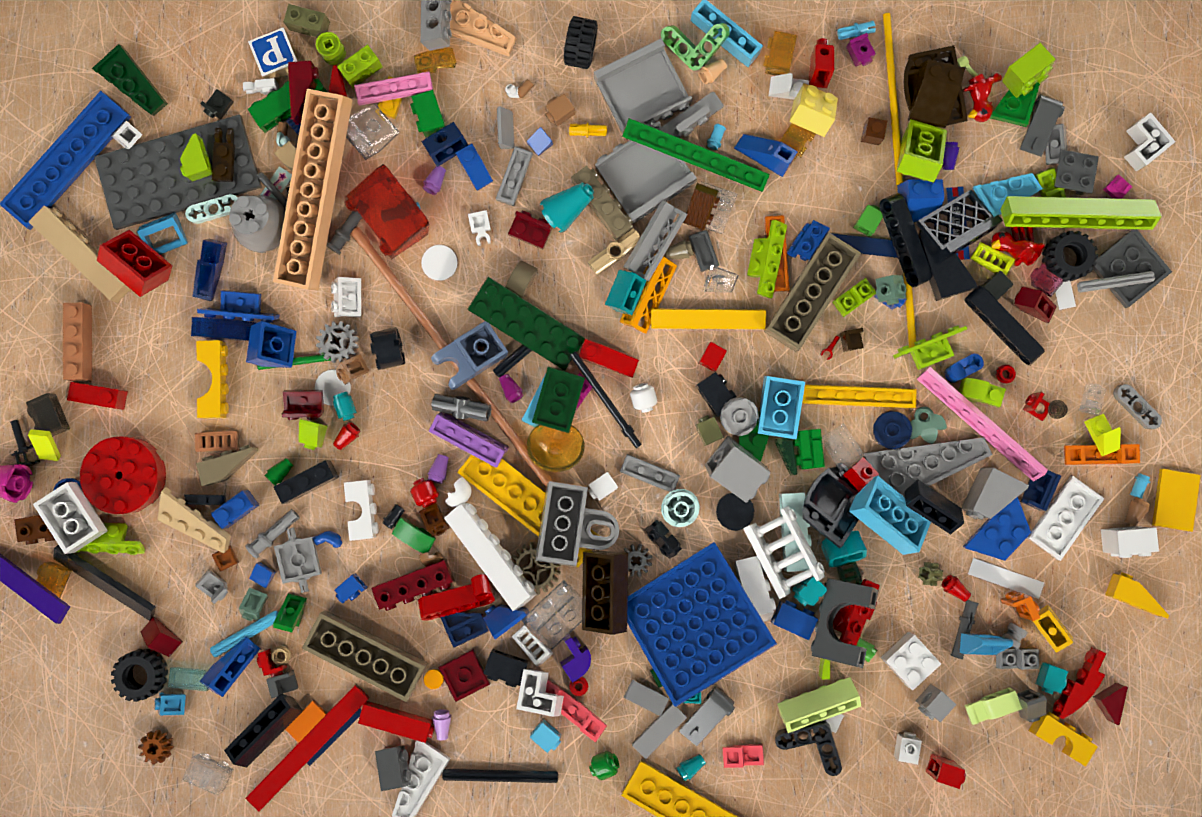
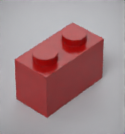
M931 753L926 772L936 782L960 789L961 784L966 779L965 769L954 760Z

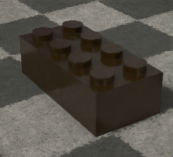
M602 550L583 552L582 630L609 635L627 632L628 553Z

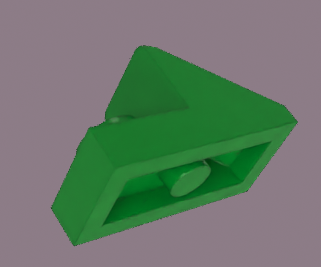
M288 593L273 623V628L292 633L295 626L299 627L307 598Z

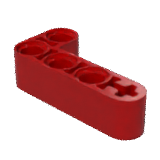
M486 574L476 575L471 578L472 584L421 597L418 599L421 620H433L493 603L495 598L490 579Z

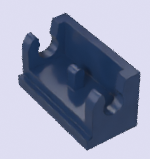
M1048 470L1035 481L1030 479L1027 484L1029 486L1024 491L1020 502L1039 511H1047L1061 475Z

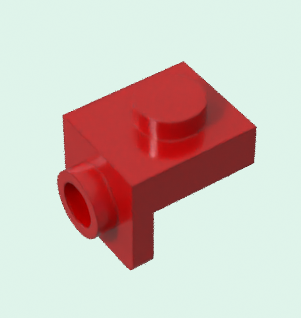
M271 649L257 653V664L259 668H262L264 676L269 674L271 677L283 674L282 670L287 668L286 664L275 667V663L271 659Z

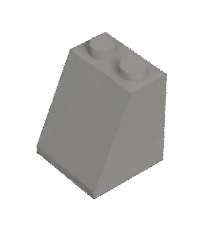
M730 436L725 438L705 463L711 478L746 503L749 499L755 497L757 489L761 484H765L768 481L769 474L771 473L767 466Z
M980 468L964 501L962 510L966 511L965 515L973 519H991L1022 494L1029 485L995 468Z

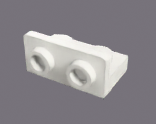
M337 277L334 279V282L331 284V293H334L331 311L334 312V317H360L361 278Z

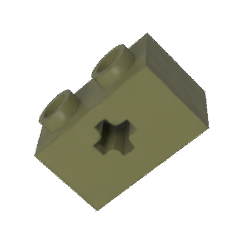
M288 4L283 21L290 31L317 38L322 33L328 32L330 21L325 13Z

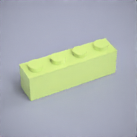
M849 677L840 679L827 686H821L811 692H804L800 696L785 699L777 705L786 730L790 733L861 707V701Z

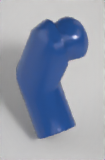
M326 531L313 537L316 545L328 542L334 548H338L343 543L341 536L333 531Z

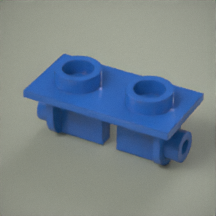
M813 220L793 252L800 255V259L803 261L810 260L830 228Z

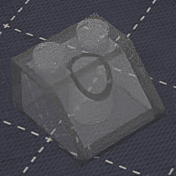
M373 104L350 116L346 138L362 157L367 160L384 149L399 134V131L379 107Z

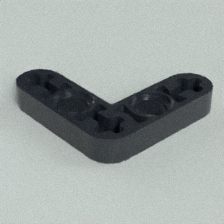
M820 721L790 733L787 732L786 728L776 733V746L782 750L816 743L825 772L830 776H837L841 773L840 756L831 727L826 721ZM822 727H823V730H825V733H824V734H821V732L819 731V728H822ZM805 731L808 733V737L800 739L797 734ZM784 736L785 739H787V742L784 743L783 740H781V737ZM825 744H829L833 749L830 752H824L822 747ZM829 758L833 759L836 768L832 769Z

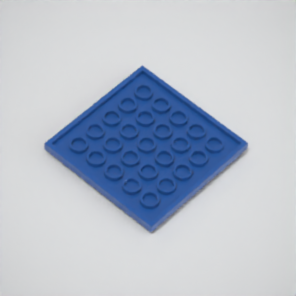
M715 542L628 596L627 623L674 707L684 703L777 645L774 637Z

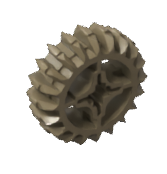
M530 542V549L525 544L522 545L524 552L517 549L516 552L519 554V557L512 555L511 558L516 561V563H513L519 566L521 559L530 553V564L520 568L523 573H528L532 576L533 586L536 589L537 595L540 594V588L547 592V584L551 588L554 587L551 580L558 582L559 579L554 574L559 575L561 571L555 570V567H560L561 565L535 561L537 548H534V543ZM534 562L537 566L543 567L538 569L537 574L529 569L533 566ZM551 569L548 579L540 583V573Z

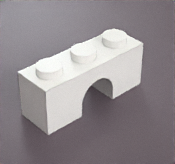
M371 480L344 483L345 501L357 502L362 508V514L359 519L348 521L349 541L375 538L379 528L378 523L374 519V514L377 513L376 503H373L372 495H375L374 484H371Z

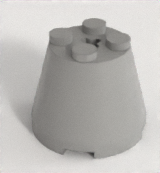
M240 196L233 203L229 214V221L235 238L242 246L257 253H266L279 247L286 209L279 201L269 196Z

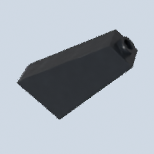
M922 230L919 231L918 236L932 272V278L929 282L936 301L971 291L978 287L957 254L941 262L937 257L940 252ZM938 236L940 243L945 245L946 239Z

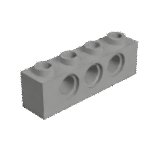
M421 0L420 42L430 51L450 46V38L452 37L450 30V21L452 20L450 4L452 0Z

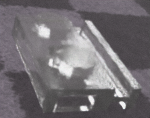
M844 423L822 436V444L840 471L865 456Z

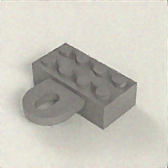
M549 481L546 487L535 561L574 567L577 565L579 547L604 550L616 542L619 536L618 522L608 512L585 508L588 487ZM593 524L607 526L610 529V535L608 537L593 535L590 528Z

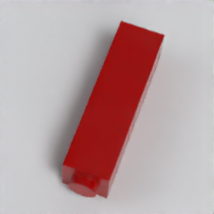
M366 701L363 704L358 724L426 743L428 738H432L435 727L432 726V719Z

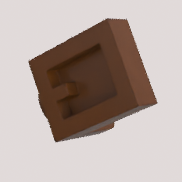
M437 503L419 511L426 530L431 535H442L450 528Z

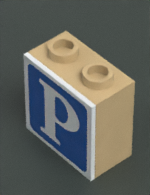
M284 27L248 41L264 79L274 78L276 81H279L281 77L289 75L288 62L299 61L291 39Z

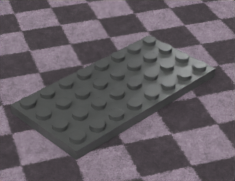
M240 114L136 144L130 149L123 148L94 157L113 228L116 230L164 217L174 212H181L191 205L228 194L239 195L262 188L261 182L257 177L258 171ZM215 128L222 129L223 143H227V129L233 128L235 144L233 182L212 181V175L196 181H191L183 176L180 170V166H182L180 158L192 134L196 133L203 139L212 166Z

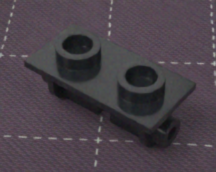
M656 519L645 529L648 538L660 547L661 553L669 559L676 556L682 549L680 547L681 544L673 535L666 538L665 535L669 530L662 521L659 522Z

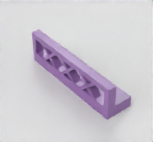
M438 413L429 429V432L495 468L498 467L504 454L509 449V446L447 413Z

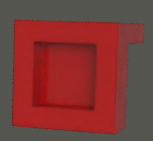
M710 342L698 364L716 372L727 350Z

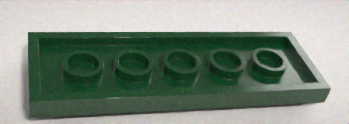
M489 276L467 308L468 311L564 371L572 360L570 354L574 351L577 352L585 340V337Z

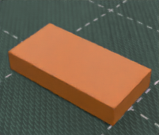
M313 700L285 730L299 743L323 719L327 712Z

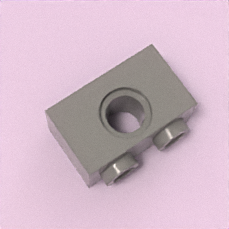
M932 684L916 700L920 705L918 709L932 721L935 718L941 722L956 706L944 692Z

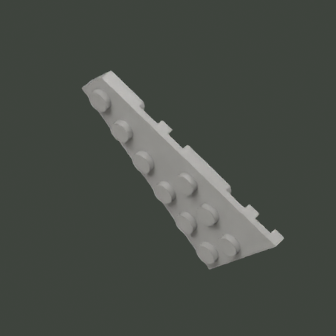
M984 437L862 453L863 457L879 473L878 476L904 498V491L916 480H920L927 486H930L993 455Z

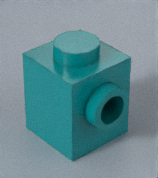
M1042 662L1035 684L1041 686V690L1049 694H1053L1054 691L1061 693L1067 684L1066 677L1068 671Z

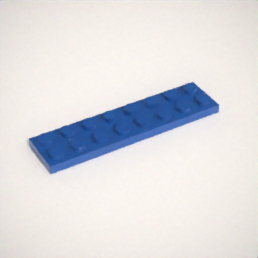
M100 91L0 202V205L22 225L31 230L33 226L28 221L44 205L49 208L54 205L94 160V157L113 139L111 136L125 121L128 122L131 116Z

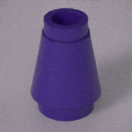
M946 142L942 165L943 170H955L960 149L958 142Z

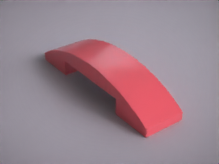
M547 680V693L564 696L561 714L579 727L580 731L597 742L607 725L581 702L550 680Z

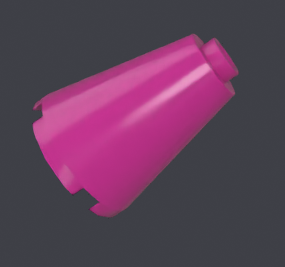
M23 464L0 466L1 498L13 503L26 499L33 486V481H30L32 471L28 466Z

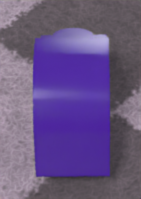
M567 634L563 637V640L572 652V655L561 661L560 664L573 683L588 671L591 664V654L586 645L580 648L581 644L577 638H572L570 634Z

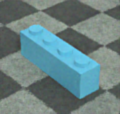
M702 0L693 10L690 21L706 34L713 25L718 23H725L729 27V36L721 46L746 67H749L759 56L763 45L709 1ZM722 28L717 29L718 34L712 38L716 39L718 36L722 35Z

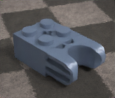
M484 321L433 354L431 360L436 365L446 361H452L457 364L459 371L449 380L448 384L450 389L454 390L507 357L508 351L491 325ZM477 346L484 347V351H478Z

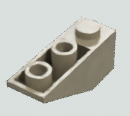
M246 445L239 447V451L232 453V450L220 453V457L208 456L202 458V462L196 463L201 485L209 486L228 480L258 451V448Z

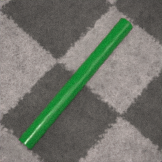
M321 354L293 358L292 366L331 361V357L329 360H326L324 355ZM257 365V369H258V370L279 368V367H262V366H258V365Z

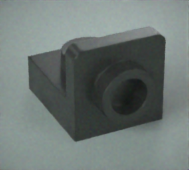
M216 89L206 103L202 101L200 104L205 108L203 110L204 113L211 118L216 116L221 120L234 101Z

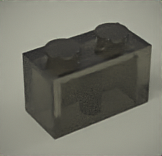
M46 393L26 402L28 406L27 412L35 423V430L50 431L53 437L70 429L56 394Z

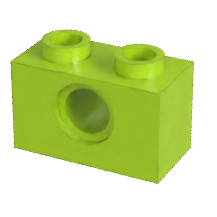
M367 44L339 64L337 68L353 89L355 88L354 85H359L383 68V66Z

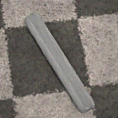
M1149 271L1088 280L1077 283L1078 292L1081 293L1154 281L1155 276L1154 272Z

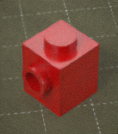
M863 457L843 475L858 491H861L879 473Z

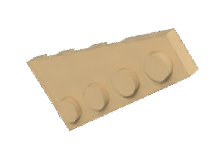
M167 487L161 491L158 520L225 553L229 548L231 535L211 520L207 522L201 515L202 513L196 509L194 511L185 505L186 501L180 497L176 499L171 495V490Z

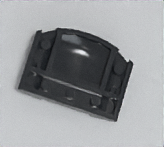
M842 463L837 464L836 467L826 469L815 479L806 494L803 505V520L838 548L843 546L859 521L849 510L855 496L860 491L843 475L848 468Z

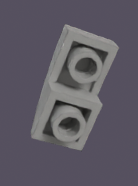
M1008 648L996 655V668L1039 669V649Z
M634 680L631 681L623 697L659 716L662 715L669 698Z

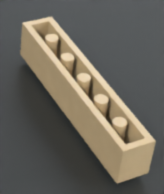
M44 205L28 222L109 300L118 303L131 289L96 261L99 249L95 246L92 247L88 243L90 240L82 233L78 234L75 231L76 227L70 221H65L61 218L63 214L55 207L51 209Z

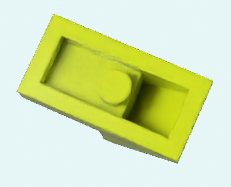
M1104 414L1084 422L1101 456L1120 449L1121 428L1118 427L1112 430Z

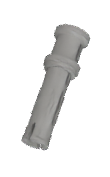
M291 509L265 533H259L258 538L251 544L245 545L248 552L253 557L258 558L264 549L271 547L273 541L300 518L299 515Z

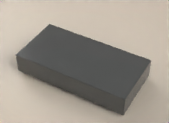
M707 230L690 235L689 240L691 241L700 271L704 272L718 267L719 262Z

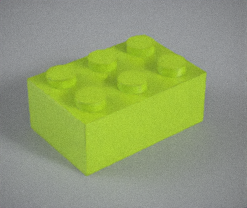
M910 119L902 137L897 172L934 183L943 165L947 130Z

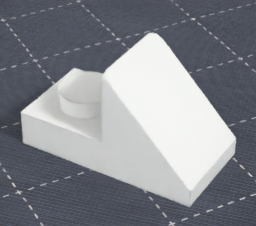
M793 73L772 76L768 96L794 100L803 83L809 85V80L792 78Z

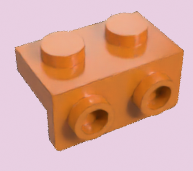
M1012 591L1006 593L1005 598L1000 599L1002 604L1016 607L1019 617L1031 621L1040 619L1038 613L1040 612L1039 606L1033 601L1031 596Z

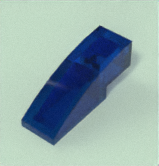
M210 238L203 240L201 258L197 260L192 297L208 301L213 300L223 268L227 242Z
M192 317L191 336L217 340L249 341L251 325L256 324V322Z

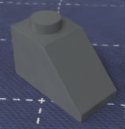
M1032 689L1017 693L1022 707L1018 711L1021 718L1029 722H1035L1040 720L1041 716L1046 715L1047 699L1044 695Z

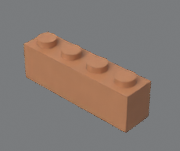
M83 302L63 303V380L73 382L92 381V305Z

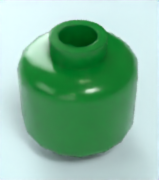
M605 751L592 757L589 769L593 776L602 781L616 775L620 764L614 753Z

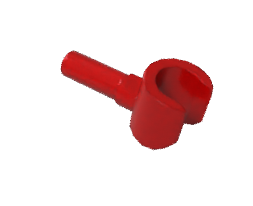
M835 336L827 349H823L820 355L822 356L825 351H829L830 355L827 360H830L833 356L832 350L840 337Z

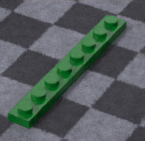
M628 118L621 136L763 192L770 175Z

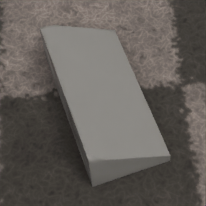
M499 106L497 108L499 148L513 149V113Z
M1064 124L1054 126L1045 147L1047 165L1058 164L1061 149L1067 150L1066 127Z

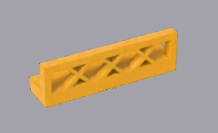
M663 256L650 280L646 281L633 315L623 313L619 322L647 334L651 325V308L659 307L677 265ZM667 264L670 267L667 274L663 275V268ZM649 265L646 266V268H645L643 274L646 273V271H647L648 268H649ZM657 282H660L661 287L659 291L656 292L655 285ZM652 299V307L648 309L647 303ZM644 316L645 322L641 327L638 323L641 317Z

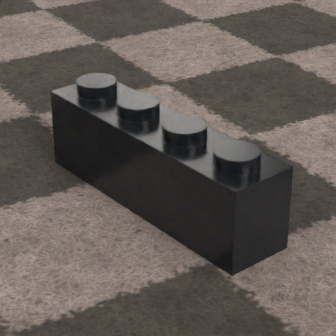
M280 694L224 750L233 765L247 768L303 710L293 697Z

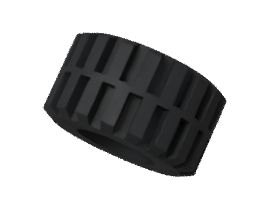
M577 16L572 17L568 26L564 47L565 65L583 69L590 67L597 38L598 25L596 20Z
M1080 231L1064 232L1051 239L1045 245L1046 249L1042 252V255L1045 256L1042 258V263L1046 264L1044 269L1050 271L1048 275L1050 277L1054 275V279L1057 281L1062 279V282L1074 281L1090 273L1093 270L1092 267L1097 264L1094 260L1098 258V254H1095V251L1098 249L1097 246H1093V239L1089 240V235H1081L1082 232ZM1064 247H1068L1075 252L1077 257L1075 266L1067 264L1063 259Z
M138 649L118 659L119 662L113 666L115 670L111 671V676H114L111 684L115 683L116 686L113 688L114 691H119L118 695L121 698L126 696L125 700L127 701L133 699V702L145 700L157 694L158 691L162 690L163 684L168 679L165 678L168 675V670H165L167 663L162 662V659H164L162 655L157 656L158 652H150V649ZM136 664L142 666L147 672L145 685L137 683L133 678V668Z

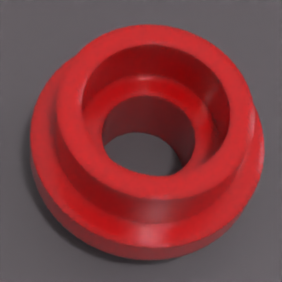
M1001 365L996 370V378L1003 384L1011 383L1015 379L1016 372L1010 365ZM1003 371L1008 373L1006 378L1002 375Z
M580 677L573 683L570 681L569 689L573 695L582 696L588 691V681L584 677ZM580 683L583 687L578 690L575 688V685Z

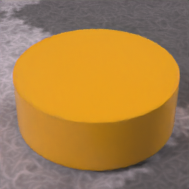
M431 669L424 676V684L429 689H437L443 684L444 678L438 669Z

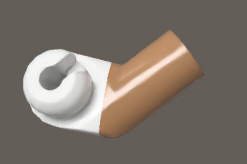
M527 79L520 87L512 84L507 85L505 91L511 98H523L534 85Z

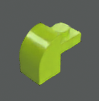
M974 378L962 379L958 390L971 402H981L997 408L1001 407L1006 391L1005 388Z

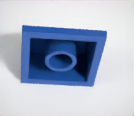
M936 179L934 183L924 180H906L897 185V191L904 196L914 223L942 207L944 201L943 179Z
M264 321L251 325L246 362L262 367L292 368L297 331Z

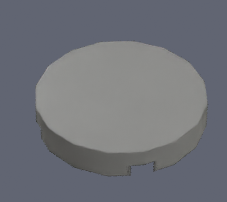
M744 397L730 399L723 406L720 415L721 424L725 430L737 436L750 433L756 427L757 419H759L758 408L752 401Z

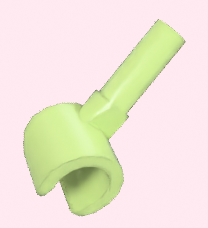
M962 56L957 59L958 66L964 67L973 77L978 76L970 67L967 57Z

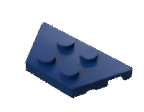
M1018 497L994 517L988 519L963 547L1006 561L1031 534Z

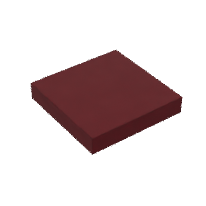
M474 649L438 667L455 702L491 684L487 675L483 674L484 669Z

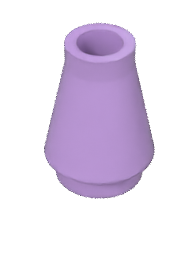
M436 710L432 716L436 739L446 740L448 739L451 715L449 710Z

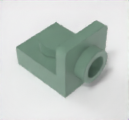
M249 588L239 606L242 617L248 621L253 619L258 621L260 619L259 614L268 595Z

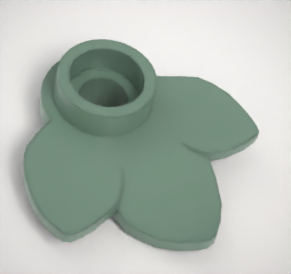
M928 407L918 408L914 414L915 419L911 421L912 434L910 439H915L921 435L926 442L933 444L937 438L938 430L947 428L945 419L941 415L934 414ZM921 413H927L928 418L922 420L920 418Z

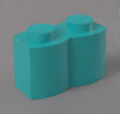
M852 531L841 548H838L827 538L821 542V549L830 568L838 567L848 562L859 561L867 557V549L859 531Z

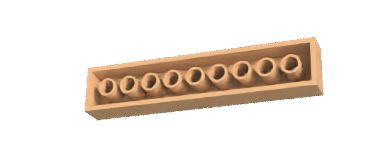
M307 89L273 282L307 290L319 289L353 101L343 95Z

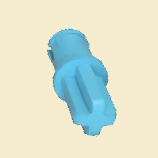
M875 22L854 23L852 26L839 28L837 30L838 39L856 38L865 33H875L876 28H868L875 26Z

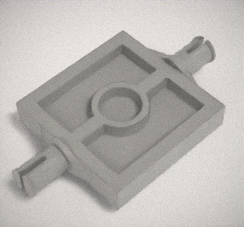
M295 527L286 529L289 541L274 546L282 584L299 582L301 593L309 591L307 580L312 576L322 574L313 537L297 538Z

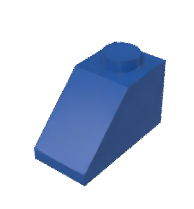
M473 144L456 152L461 165L477 191L493 182Z

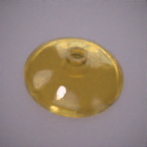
M538 425L531 431L527 439V453L535 465L546 471L562 472L569 470L580 462L584 454L585 443L583 436L573 425L571 426L570 433Z

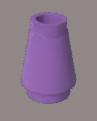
M436 166L423 181L424 185L422 188L427 193L436 195L437 192H440L446 170L441 166Z
M438 454L428 472V480L438 484H442L443 480H446L449 457Z

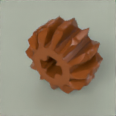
M160 730L150 731L141 738L140 741L143 744H140L138 748L143 750L139 756L145 755L144 762L151 760L152 765H155L157 762L163 763L166 758L171 756L170 750L174 746L169 744L173 738H166L168 732L161 734Z

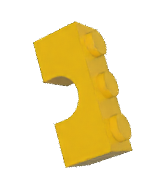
M1051 712L1041 716L1040 720L1033 722L1028 730L1029 732L1050 745H1053L1058 737L1064 736L1066 743L1061 752L1085 767L1087 766L1098 747L1092 743L1093 739L1084 733H1081V735L1077 734L1075 727L1067 722L1064 725L1058 722L1059 717Z

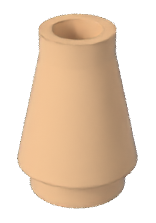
M720 58L718 61L703 66L698 72L699 78L704 84L713 83L722 71L727 68V64Z

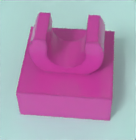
M1118 174L1103 190L1113 199H1122L1132 186Z

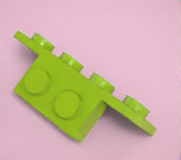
M777 220L771 221L768 238L754 239L747 276L760 277L757 294L766 298H773L787 229L786 224Z
M959 325L947 329L949 333L943 335L942 332L932 335V339L926 341L924 338L915 342L914 347L909 348V345L897 349L899 353L893 355V357L896 359L911 353L918 370L954 356V353L947 338L967 330V327L959 328Z
M103 523L108 531L75 552L84 551L93 554L108 552L110 554L127 553L137 555L144 554L145 548L140 541H124L128 529L125 523Z

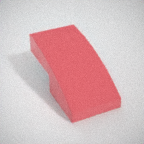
M763 744L734 745L722 748L724 768L764 765Z

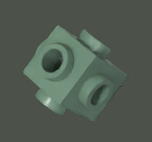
M890 275L876 279V295L879 302H887V305L898 304L899 300L906 299V286L902 275Z

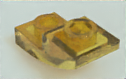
M453 48L436 49L414 55L417 73H436L437 68H455L457 64Z

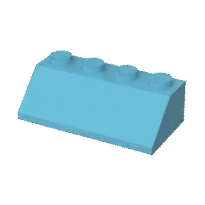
M875 476L855 496L849 510L850 513L903 555L920 552L931 524L929 520L908 508L905 498L879 476Z

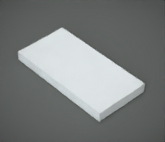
M1070 476L1027 538L1061 561L1104 498L1074 476Z

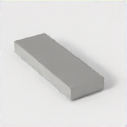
M514 147L496 197L497 201L511 206L515 205L533 152Z
M628 454L620 470L621 473L668 492L675 490L680 478L678 474Z
M672 703L632 743V746L647 759L687 716L678 707H674Z

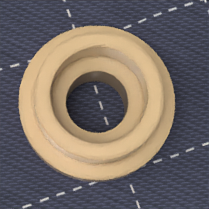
M277 646L271 653V659L276 665H285L291 658V652L286 646ZM279 652L284 653L283 659L279 657Z

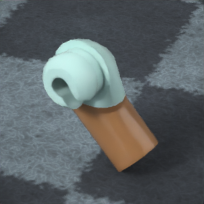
M278 122L276 143L280 147L290 141L289 137H287L288 124L284 122Z

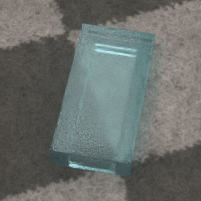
M171 667L168 687L208 691L209 689L199 682L208 670Z

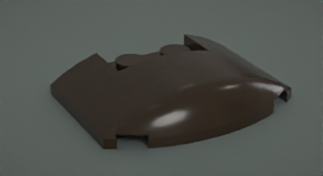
M955 45L908 56L903 83L909 111L921 63L929 59L958 66ZM962 85L946 126L968 121Z

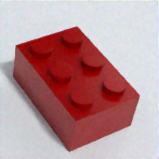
M127 230L101 244L96 260L139 297L167 282L173 265L131 230Z

